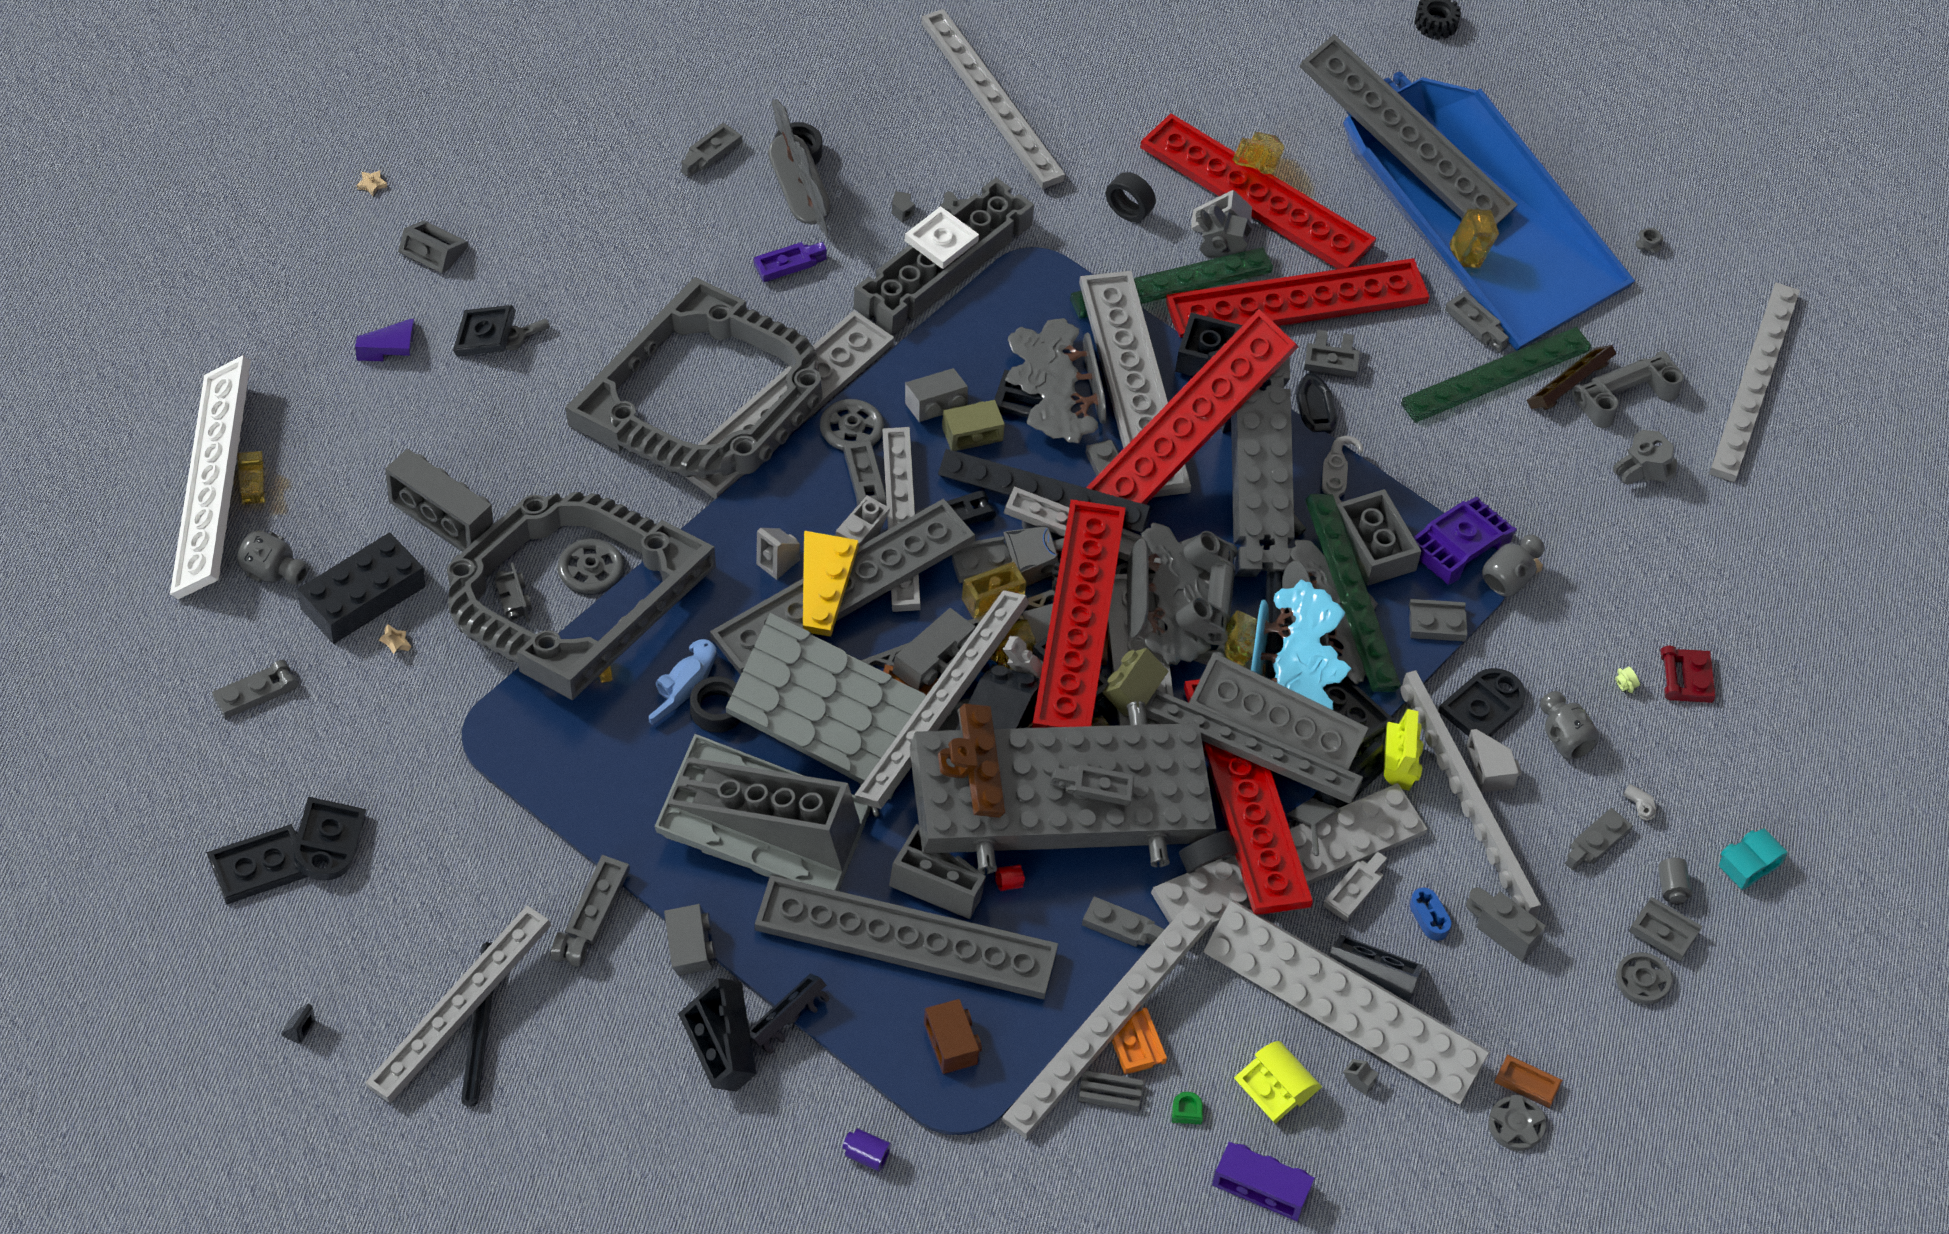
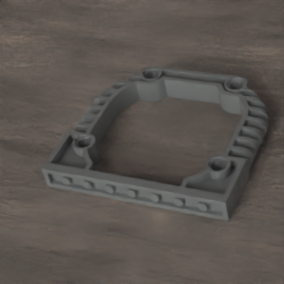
M694 277L565 407L568 426L619 452L625 447L629 452L637 453L641 458L651 460L655 465L663 466L671 473H681L683 477L699 475V478H710L719 472L723 476L734 472L750 474L756 471L764 461H768L779 445L786 442L794 429L802 425L808 414L818 408L823 398L818 356L808 338L799 334L794 328H787L785 324L779 321H772V318L769 316H762L754 309H747L745 300ZM673 332L681 335L709 332L710 336L717 340H725L733 336L780 358L792 367L786 378L787 390L749 430L732 432L720 444L696 445L686 442L638 419L635 406L631 402L620 401L617 395V389L633 372L638 371L641 364L649 356H652L657 348Z
M571 492L564 498H561L558 493L547 497L533 494L523 498L517 505L510 508L501 519L493 523L485 533L475 539L469 547L447 566L450 586L448 594L449 611L458 630L466 634L469 639L478 641L485 648H491L498 655H504L511 662H517L520 672L573 700L716 567L715 548L664 520L655 524L650 518H643L638 512L629 511L626 506L622 504L617 505L610 498L602 499L599 494L591 493L583 496L581 492ZM561 526H585L600 531L642 553L645 567L652 571H659L663 582L646 598L640 600L633 610L626 616H623L607 634L597 641L591 637L561 639L559 634L551 630L535 634L492 612L477 601L486 591V577L529 539L547 537Z

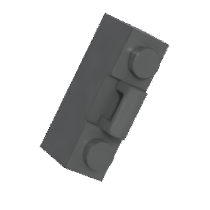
M949 608L895 655L892 673L916 690H919L925 684L931 685L938 677L939 672L943 674L976 627Z

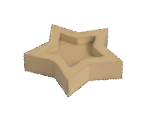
M380 170L371 174L362 172V180L357 184L358 190H367L372 196H374L377 190L387 187V182L381 179Z
M390 625L385 627V634L379 639V641L388 645L393 654L398 650L409 651L412 647L405 639L406 631H398Z

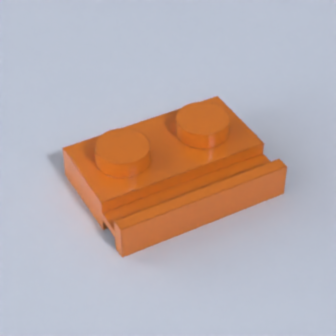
M1147 1007L1142 1008V1011L1136 1012L1112 1040L1125 1075L1152 1068L1153 1065L1159 1063L1163 1065L1167 1061Z

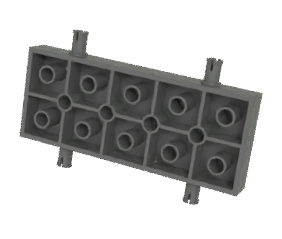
M1135 701L1127 705L1130 725L994 729L1005 814L997 818L973 814L968 776L964 779L945 776L940 772L938 753L942 749L949 748L948 744L952 739L963 738L960 710L958 709L961 730L916 731L910 744L922 853L977 852L978 872L985 874V868H987V874L997 870L994 851L1149 845L1151 866L1157 867L1158 861L1160 867L1166 866L1170 863L1166 845L1192 844L1213 835L1216 829L1199 723L1148 725L1145 703L1139 701V707L1137 708V702ZM946 759V762L949 766H955L951 763L950 759ZM1083 764L1132 774L1135 776L1132 803L1130 806L1072 795L1066 792V788L1063 789L1051 785L1052 773L1055 767L1068 769L1069 766Z

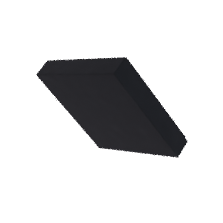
M513 305L464 310L453 348L455 355L466 356L505 351L516 313Z

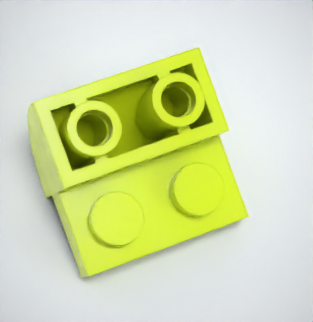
M1407 709L1399 724L1387 722L1384 777L1391 785L1398 783L1401 789L1408 791L1414 782L1419 781L1421 777L1422 764H1419V757L1424 746L1423 741L1420 740L1422 725L1418 723L1419 711Z
M1281 1041L1272 1042L1254 1054L1256 1058L1234 1077L1236 1082L1274 1124L1296 1105L1301 1107L1322 1088L1319 1082Z

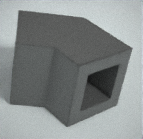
M895 191L892 202V214L903 223L914 216L915 204L911 201V194Z
M1352 1059L1343 1071L1349 1084L1364 1095H1367L1374 1086L1379 1074L1371 1069L1367 1061Z

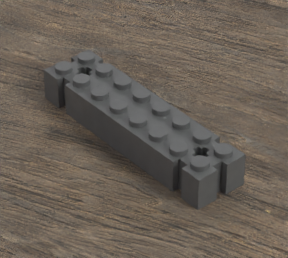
M995 177L982 187L981 196L975 193L950 212V214L979 234L976 244L944 269L909 244L876 270V278L874 280L868 276L854 287L853 308L867 319L871 317L877 318L876 325L893 336L906 326L907 317L915 319L1012 242V234L1019 236L1032 226L1034 204L1021 194L1014 197L1011 194V187Z
M1290 357L1261 385L1265 390L1258 389L1231 416L1234 545H1241L1237 550V556L1234 558V566L1236 567L1234 577H1257L1260 571H1267V574L1278 571L1283 578L1286 567L1294 561L1290 555L1292 548H1288V545L1294 539L1291 389H1284L1290 380ZM1260 543L1266 544L1265 546H1268L1269 549L1264 550V545L1260 546Z

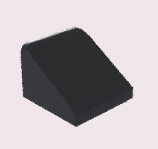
M308 1003L298 1009L281 1032V1035L300 1044L315 1022L313 1006Z

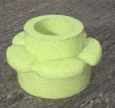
M1629 666L1623 670L1621 668L1617 670L1619 675L1615 677L1619 688L1623 692L1628 690L1629 693H1633L1634 689L1640 686L1635 672Z

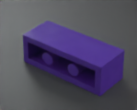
M1228 1142L1215 1171L1212 1186L1298 1222L1311 1192L1315 1177L1310 1176L1300 1168L1286 1166L1274 1157L1263 1156L1253 1152L1243 1144Z

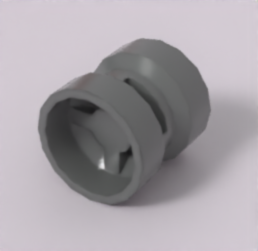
M558 931L551 949V960L557 962L565 960L569 961L572 966L581 967L587 954L589 940L583 937L571 938L568 933Z

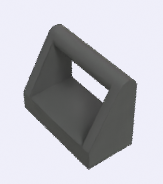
M423 220L404 228L398 252L443 273L462 255L469 243ZM425 232L428 233V234H430V235H432V236H434V237H436V238H438V239H440V240H442V241H444V242H446V243H448V244H450V245H447V244H445V243H443V242H441V241H439V240H437V239H435V238H433V237H431V236L425 234Z

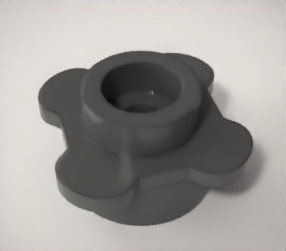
M1654 228L1640 230L1638 233L1640 238L1636 241V247L1645 251H1651L1652 253L1660 252L1661 247L1659 245L1663 241L1661 233Z

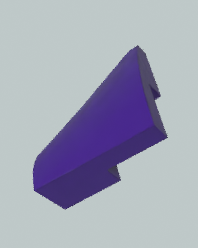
M408 319L357 336L355 344L357 361L384 362V355L410 356L411 342H413L414 319Z

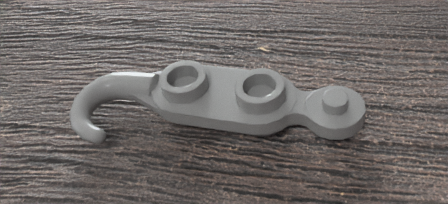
M1352 436L1338 437L1333 442L1331 451L1324 460L1322 491L1327 495V498L1324 500L1323 510L1330 515L1334 514L1336 504L1341 503L1339 497L1345 493L1347 486L1348 463L1342 452V446L1353 444L1357 447L1359 453H1363V445Z

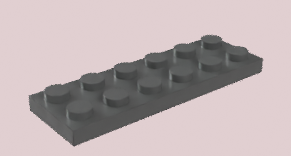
M1213 652L1189 702L1192 705L1348 771L1369 730V727Z

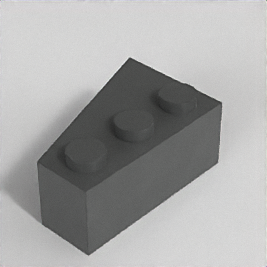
M916 824L893 862L889 886L970 919L981 901L986 876L979 873L977 869L960 856L954 857L950 853H922L920 828Z

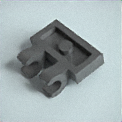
M1317 329L1315 344H1307L1304 370L1356 378L1360 351L1352 350L1354 335L1343 333L1341 347L1326 346L1328 331Z

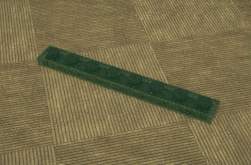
M1261 247L1135 277L1134 282L1140 304L1164 299L1167 294L1201 290L1272 273L1273 265L1264 248ZM1082 291L1071 293L1070 301L1079 319L1088 317Z
M1574 327L1403 397L1401 405L1416 423L1589 352L1591 344L1581 331Z
M1310 494L1305 501L1373 692H1394L1401 687L1334 496L1333 494Z

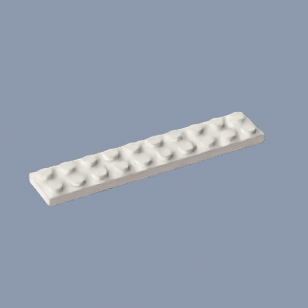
M244 355L204 375L170 595L177 599L218 581L220 576L251 360Z

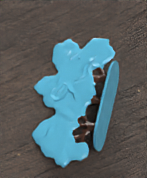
M1300 580L1294 588H1282L1275 593L1274 602L1276 607L1280 609L1281 614L1273 623H1269L1268 603L1266 600L1261 601L1251 670L1262 675L1264 660H1271L1276 675L1275 678L1270 680L1333 710V701L1328 697L1323 687L1327 684L1340 683L1352 668L1345 661L1338 660V653L1332 646H1322L1320 638L1338 626L1345 615V611L1338 603L1332 601L1331 595L1324 589H1314L1310 582ZM1285 608H1292V611L1288 614L1284 613ZM1293 615L1296 617V621L1290 626H1280V624H1285L1284 619ZM1288 630L1290 635L1286 636L1282 631ZM1269 632H1277L1283 638V648L1277 654L1265 653Z

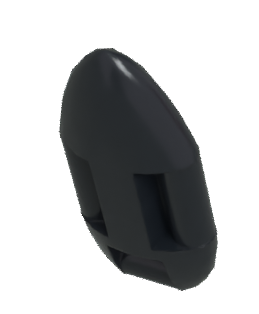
M1313 373L1305 374L1299 381L1296 390V401L1302 421L1312 432L1332 433L1337 427L1338 422L1332 392L1320 377Z

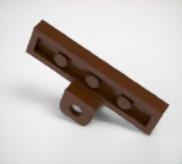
M964 704L959 708L963 738L952 739L948 744L949 748L942 749L938 753L940 772L945 776L964 779L968 776L973 814L1000 818L1005 814L991 706ZM946 759H950L951 763L955 766H949L946 762Z

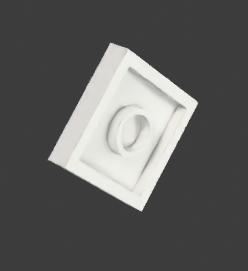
M941 206L905 233V241L942 269L976 244L979 239L978 233Z

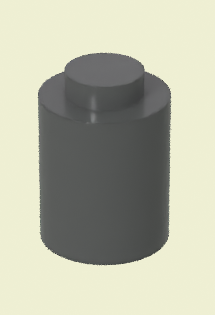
M1673 857L1661 861L1658 864V871L1664 900L1672 904L1684 903L1692 895L1686 860Z

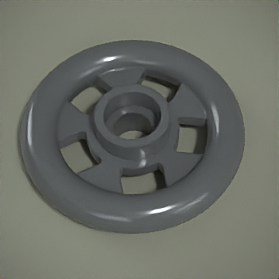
M845 399L835 402L823 412L820 419V430L824 439L833 447L843 451L844 445L871 441V445L874 446L883 435L884 420L881 413L873 405L862 400ZM844 410L849 412L842 417L838 415L839 412ZM864 412L869 417L864 419L858 413ZM838 423L839 431H832L830 424ZM866 426L873 428L870 435L863 433ZM846 435L848 437L857 438L856 441H847L844 440V437Z
M583 539L572 543L564 549L559 557L557 569L562 582L570 589L583 594H598L611 589L620 581L624 572V560L620 551L609 542L600 539ZM584 550H596V554L584 555ZM609 556L613 563L605 565L603 558ZM571 558L578 559L577 567L569 566ZM588 563H594L595 565L589 566V565H587V564H588ZM605 572L608 577L603 581H599L596 577ZM580 574L586 577L587 580L581 582L575 579V577Z

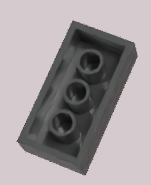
M407 448L385 468L389 503L463 552L493 524L492 504L487 498L478 496L466 484L457 482L445 470L430 464L421 454H415Z

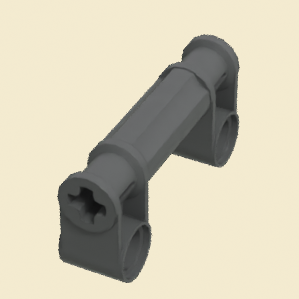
M1660 351L1652 358L1640 359L1612 372L1593 378L1588 384L1574 386L1572 388V397L1576 405L1584 411L1595 426L1607 428L1614 423L1618 408V400L1614 396L1615 394L1647 382L1660 399L1673 401L1679 396L1684 374L1665 351Z
M1204 531L1185 545L1184 555L1192 565L1211 573L1208 601L1202 597H1196L1176 613V621L1184 631L1204 639L1209 644L1221 645L1228 641L1226 627L1230 622L1236 568L1233 561L1237 556V547L1215 536L1212 532Z

